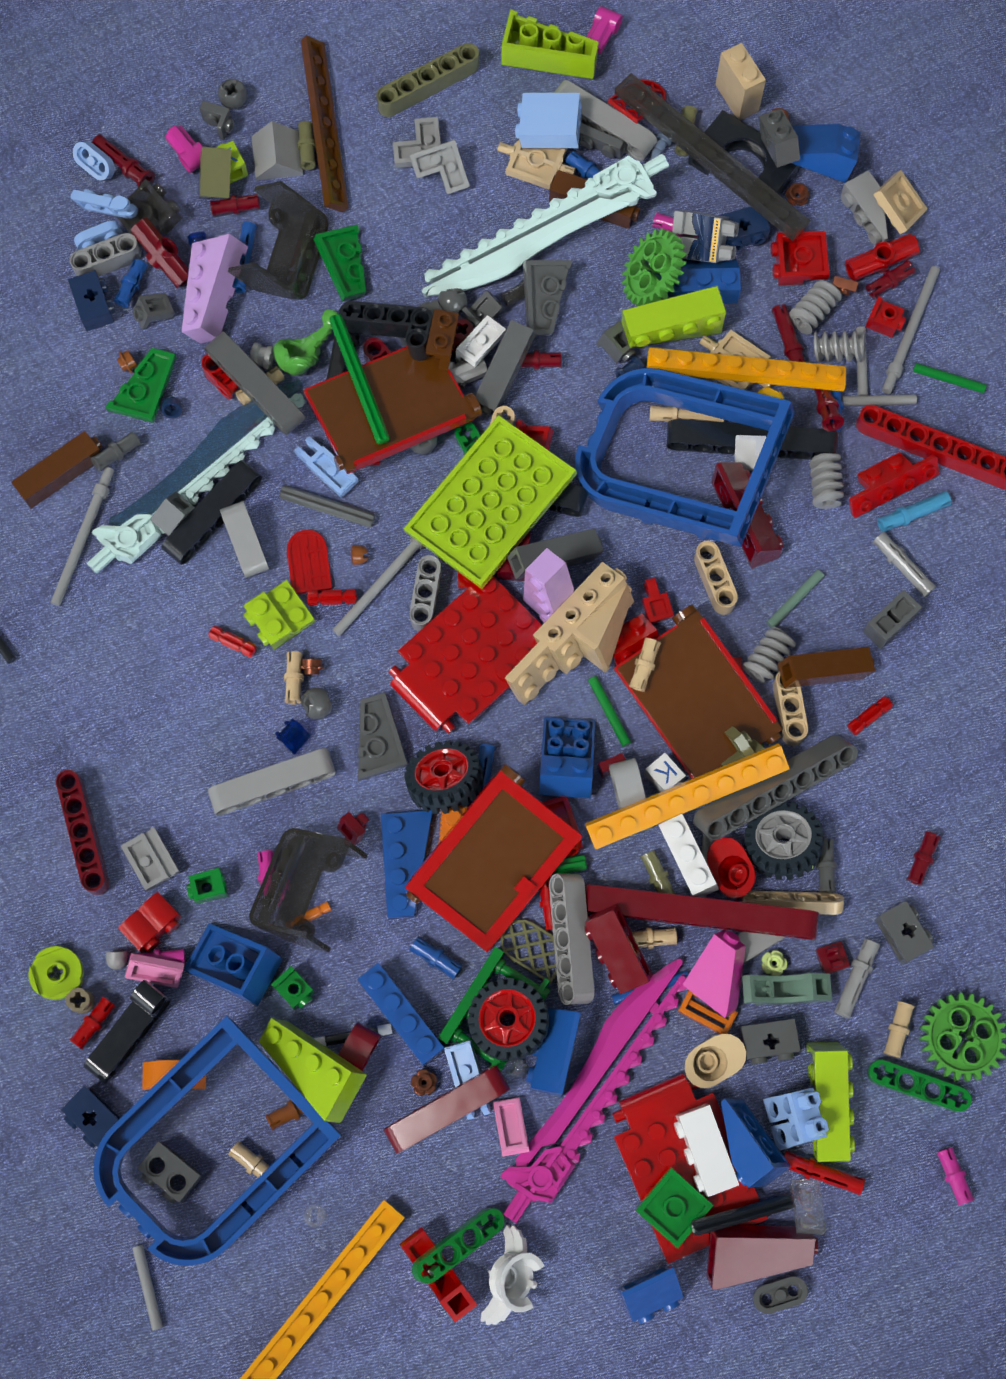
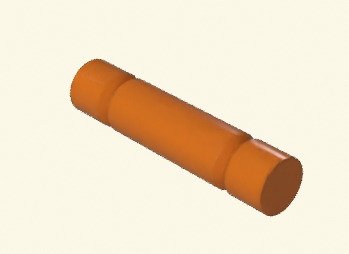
M326 901L320 904V906H316L284 923L288 931H291L296 926L299 927L332 910Z

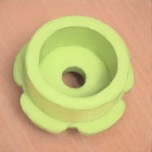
M780 951L766 952L761 959L763 962L761 967L766 974L780 976L783 974V970L787 968V959L783 957ZM772 961H776L777 965L773 966Z

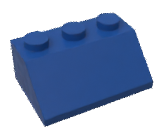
M736 257L733 260H724L718 263L682 259L686 262L680 269L684 274L678 275L677 279L680 283H674V292L669 291L668 298L718 286L723 304L738 303L741 284L740 268Z
M548 1008V1034L540 1048H537L535 1053L532 1054V1056L537 1057L535 1067H529L526 1082L531 1083L530 1090L562 1097L581 1013Z

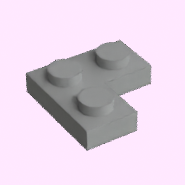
M438 117L414 119L416 140L393 142L395 168L413 167L410 154L441 144Z
M455 139L410 154L417 178L440 171L447 194L470 187Z

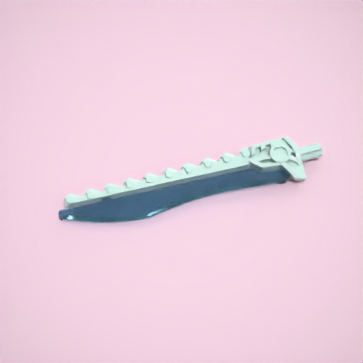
M299 379L278 387L298 408L303 407L305 403L303 395L300 393L295 394L302 387ZM253 401L245 406L241 405L221 419L200 445L171 474L121 513L109 518V525H101L92 531V534L97 537L104 548L89 560L87 565L98 574L114 558L118 561L132 564L162 536L161 534L165 533L151 521V517L153 516L152 513L160 507L168 496L178 492L191 505H196L199 500L198 494L211 491L215 485L213 480L224 477L230 470L228 468L229 465L244 460V452L246 450L257 449L261 436L273 435L275 430L274 423Z

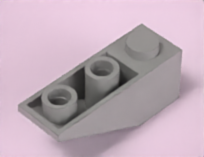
M868 170L844 183L841 200L845 207L850 208L857 224L863 226L868 233L870 242L875 245L879 242H886L888 236L885 211L878 205L873 195L880 188V185Z

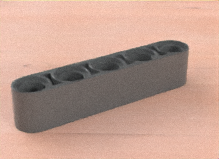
M222 331L204 347V350L211 359L285 435H288L306 419L298 407L225 332Z

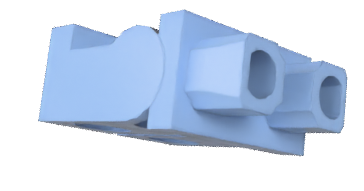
M813 1088L763 1099L769 1123L785 1119L789 1120V1122L771 1126L775 1145L779 1150L800 1146L827 1137L828 1124L821 1117L818 1107L821 1099L819 1092L814 1091ZM773 1103L777 1105L778 1116L774 1112ZM781 1130H783V1132H784V1134H785V1138H786V1142H785V1143L783 1142V1140H782V1138H781Z

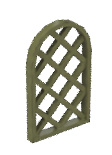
M513 921L508 927L510 934L505 935L504 932L501 935V947L504 954L513 962H516L542 980L545 977L537 972L546 970V979L550 980L549 984H551L557 975V971L550 978L549 969L556 968V964L548 966L546 956L554 955L555 949L545 953L543 943L553 942L554 946L553 935L530 921ZM522 923L523 931L513 933L512 925ZM525 923L533 926L535 929L526 930ZM537 932L539 941L529 943L527 934ZM540 932L550 937V939L542 940ZM524 934L526 944L516 946L514 936ZM511 937L513 947L505 948L503 939ZM540 944L542 954L532 956L530 946ZM527 947L529 957L519 959L517 949ZM514 950L516 959L512 957L507 951ZM543 957L545 967L535 969L533 959ZM530 960L532 969L523 964L522 961Z

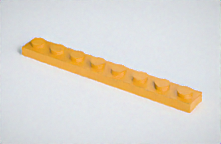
M649 347L647 368L665 370L690 377L843 392L846 386V366Z
M778 743L587 822L585 826L596 850L780 774L790 768L783 749Z
M382 1201L240 1379L278 1378L405 1219L401 1213L387 1201Z

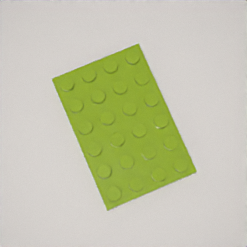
M498 415L403 529L408 535L479 588L483 589L506 561L507 556L521 543L577 475V472L570 465Z

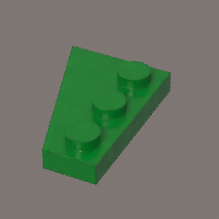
M358 224L319 233L313 239L342 302L363 297L366 293L364 269L360 258L361 244L358 241Z
M151 348L135 368V373L129 381L120 387L119 393L114 400H110L105 406L106 410L154 423L177 359L176 355Z

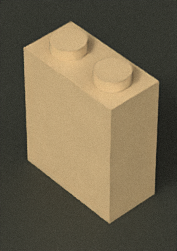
M742 43L721 52L715 83L733 114L741 121L759 112L766 79Z

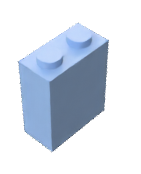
M523 93L522 103H518L517 109L520 124H516L515 135L516 138L520 139L521 147L578 148L582 114L580 93Z

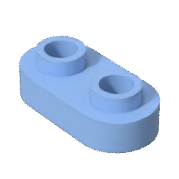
M89 141L75 144L73 148L74 160L94 178L106 180L114 175L115 166L112 159Z
M107 221L78 233L74 238L77 249L80 250L123 234V231L117 221Z

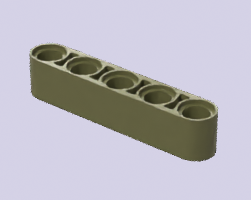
M472 43L462 44L382 86L376 94L379 113L384 117H392L474 74L479 69L478 47Z

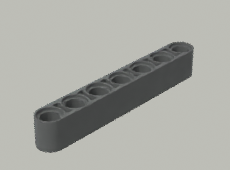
M832 735L787 760L789 770L719 798L701 808L694 815V825L709 839H720L848 767L856 760L858 750L840 735Z

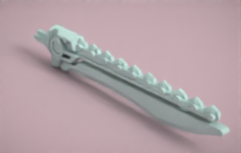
M661 154L642 165L640 161L627 156L593 175V178H588L583 189L571 188L567 192V198H553L549 203L550 207L547 209L535 208L531 213L532 218H518L513 223L514 228L499 229L496 233V238L493 240L481 239L477 249H464L460 253L458 260L446 259L442 264L443 268L440 270L428 269L424 274L425 281L432 284L423 288L422 293L424 297L428 298V296L439 295L441 291H447V289L460 288L465 291L510 275L524 261L531 259L564 236L620 209L638 204L639 198L648 199L656 197L657 192L653 189V184L649 178L669 167L666 157Z

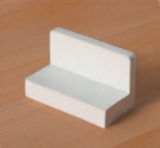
M487 315L456 348V362L459 363L466 360L476 367L503 338L506 329Z
M736 435L735 462H741L744 470L753 471L766 436Z

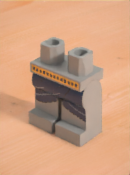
M684 209L674 212L672 232L698 236L677 235L682 239L681 243L685 244L682 251L687 253L682 259L712 263L735 259L736 246L725 244L726 236L736 237L738 235L739 223L729 220L727 216Z

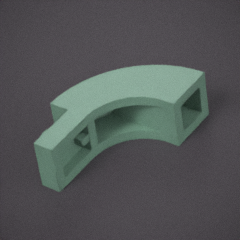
M807 973L787 976H742L744 1003L791 1005L832 1001L830 974Z

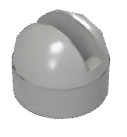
M127 951L106 952V962L111 969L118 970L126 965L128 959Z

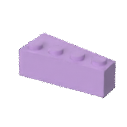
M226 234L192 243L182 333L200 344L212 341L222 332L228 313L226 304L233 297L235 288L232 287L235 275H240L242 265L239 264L242 255H246L248 249L247 245L233 235Z
M548 548L525 569L523 602L540 615V619L545 623L574 592L566 562Z

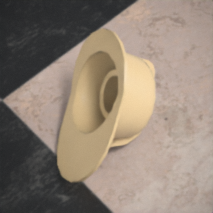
M731 1034L713 1036L696 1046L688 1054L685 1060L687 1078L693 1085L700 1088H710L719 1084L743 1067L746 1061L745 1046L738 1037Z

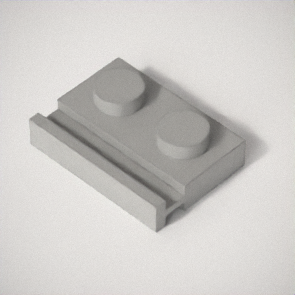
M155 827L121 845L122 850L147 892L169 880L175 874L181 873Z

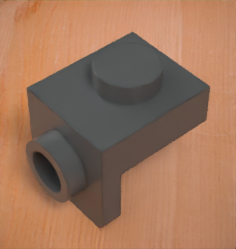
M487 290L470 308L465 306L462 309L467 315L465 319L471 323L473 328H476L487 315L495 320L505 310L502 304Z

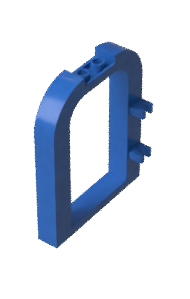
M655 368L633 370L613 380L604 389L597 401L602 412L598 415L594 433L589 436L588 447L578 445L575 456L577 476L591 500L606 510L641 519L643 523L649 525L655 523L695 534L703 540L708 541L710 538L742 547L795 414L792 402ZM652 401L768 430L769 432L737 511L610 478L602 474V460L624 411L634 403Z
M227 1015L106 1132L95 1154L94 1180L98 1193L108 1208L118 1200L120 1211L127 1218L130 1219L133 1216L140 1224L137 1228L146 1238L153 1237L155 1241L147 1248L152 1254L171 1264L183 1266L198 1265L216 1258L228 1249L341 1136V1133L331 1122L322 1119L289 1078ZM238 1044L313 1123L205 1230L194 1236H177L167 1230L128 1189L122 1179L121 1166L123 1158L129 1149Z

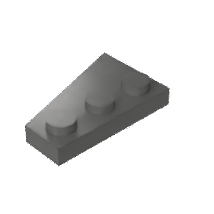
M526 260L523 262L526 327L533 329L536 335L553 334L560 308L559 303L562 292L565 290L566 277L572 260Z
M385 692L361 699L358 781L407 766Z

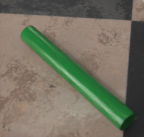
M915 363L912 371L983 394L987 384L919 363Z
M598 677L590 678L588 682L623 748L630 745L632 742Z

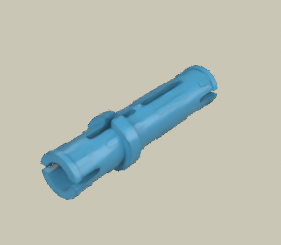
M942 491L937 495L912 505L900 506L896 511L878 517V527L881 532H886L901 525L907 526L917 518L951 506V497L947 491Z

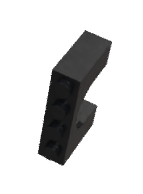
M722 110L690 150L688 164L708 175L719 160L731 151L743 150L754 154L761 161L764 170L749 188L746 201L753 206L762 204L766 214L796 176L800 166L789 163L777 167L761 140V134L754 127L747 126L739 121L735 115L728 114Z

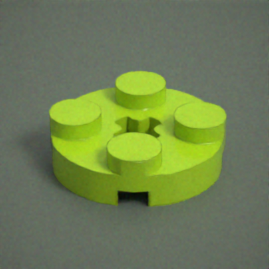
M52 946L40 951L35 956L32 967L30 966L28 977L31 987L36 993L46 999L55 1001L66 999L67 994L72 989L80 988L83 984L84 968L82 961L74 952L60 946ZM55 966L59 970L63 969V974L60 975L59 980L50 978V974L53 973V967Z

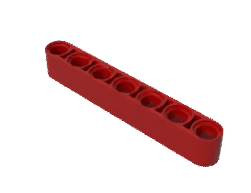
M866 405L860 411L856 421V428L860 433L924 459L935 455L938 458V464L1006 490L1005 456L875 405ZM864 417H870L874 422L869 423L865 421ZM887 426H893L897 432H891ZM915 435L919 437L920 441H914L910 436ZM938 444L942 446L944 450H937L934 447V445ZM957 454L965 455L967 460L960 459ZM981 463L988 464L990 469H985Z

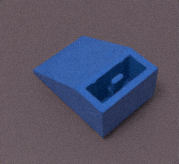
M544 717L539 795L591 799L595 720Z

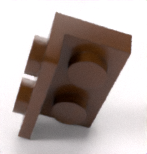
M435 309L426 354L434 355L435 359L440 360L439 369L448 371L459 313Z

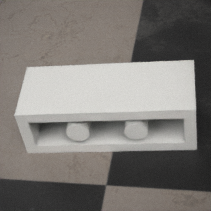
M683 814L659 824L692 896L702 898L719 890Z
M704 1104L677 1114L678 1122L674 1123V1127L679 1139L684 1137L687 1148L684 1149V1154L689 1166L694 1164L697 1175L693 1176L698 1191H703L709 1197L739 1186L710 1105Z

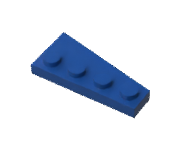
M431 810L429 812L414 811L381 814L388 919L415 916L417 904L406 896L408 890L405 888V885L425 860L433 815Z

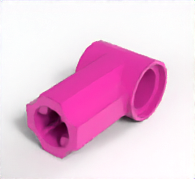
M600 6L597 10L593 26L586 36L599 42L598 54L602 53L611 35L617 33L623 19V15L603 6Z
M175 125L170 128L165 135L166 141L178 154L184 168L189 173H192L200 167V155L203 146L199 142L195 143L181 125Z

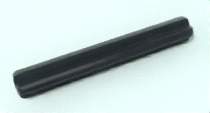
M783 1194L693 1220L691 1222L692 1232L696 1236L792 1209L794 1204L790 1194Z

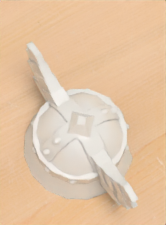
M506 1225L503 1232L505 1236L504 1255L500 1256L492 1269L488 1271L490 1274L489 1286L493 1298L485 1310L481 1312V1322L486 1321V1325H496L500 1321H505L511 1310L514 1312H526L533 1308L532 1302L526 1295L529 1293L530 1288L535 1289L537 1287V1282L533 1281V1271L540 1270L544 1267V1264L536 1255L527 1253L526 1238L523 1237L522 1231L518 1230L515 1225L512 1227Z

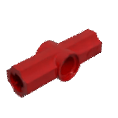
M910 233L889 243L879 242L874 249L846 260V273L853 281L875 272L883 273L890 266L918 255L920 252L918 241L915 235L913 236ZM878 256H884L886 259H881Z

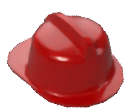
M725 837L715 840L707 852V864L718 887L724 895L730 898L745 896L752 890L756 881L757 873L755 866L738 841Z

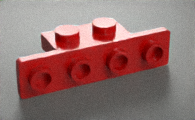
M899 452L858 473V482L865 490L849 498L851 515L857 518L938 476V458L935 455H931L913 465Z

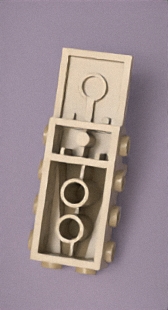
M602 562L533 634L537 644L505 677L517 700L523 705H526L529 700H533L544 684L555 677L559 669L567 674L571 669L579 665L583 656L606 673L609 670L628 608L634 603L631 594L632 589L627 584V577L618 568L613 570Z

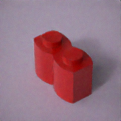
M156 892L137 911L131 914L118 929L141 953L145 951L151 952L159 945L160 941L158 939L163 934H170L180 925L178 921L182 917L159 892Z

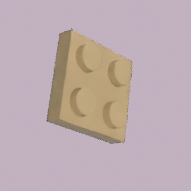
M902 170L894 173L873 194L878 205L885 211L891 224L897 229L899 234L907 231L927 210V207Z

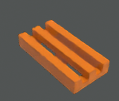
M688 990L678 1012L718 1034H728L738 1012L735 1011L730 1014L727 1020L690 1000L692 996L700 998ZM687 1005L724 1024V1029L686 1009Z

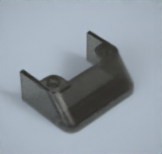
M282 181L256 186L254 191L271 203L268 212L269 220L279 230L267 270L254 262L229 267L228 272L257 292L292 300L303 299L308 295L320 257L319 250L313 239L316 234L328 231V219L322 211Z
M298 828L286 830L279 840L249 914L250 922L259 929L297 945L329 953L331 947L314 937L315 926L308 919H304L305 913L322 871H337L342 866L346 855L367 859L368 854L346 838Z

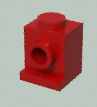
M878 296L865 327L892 338L895 331H901L906 317L902 316L905 309L883 301V298Z

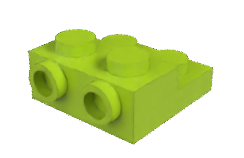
M287 580L268 593L263 591L243 605L246 609V612L243 613L251 627L254 624L260 629V632L257 633L258 637L265 646L270 644L274 650L316 622Z

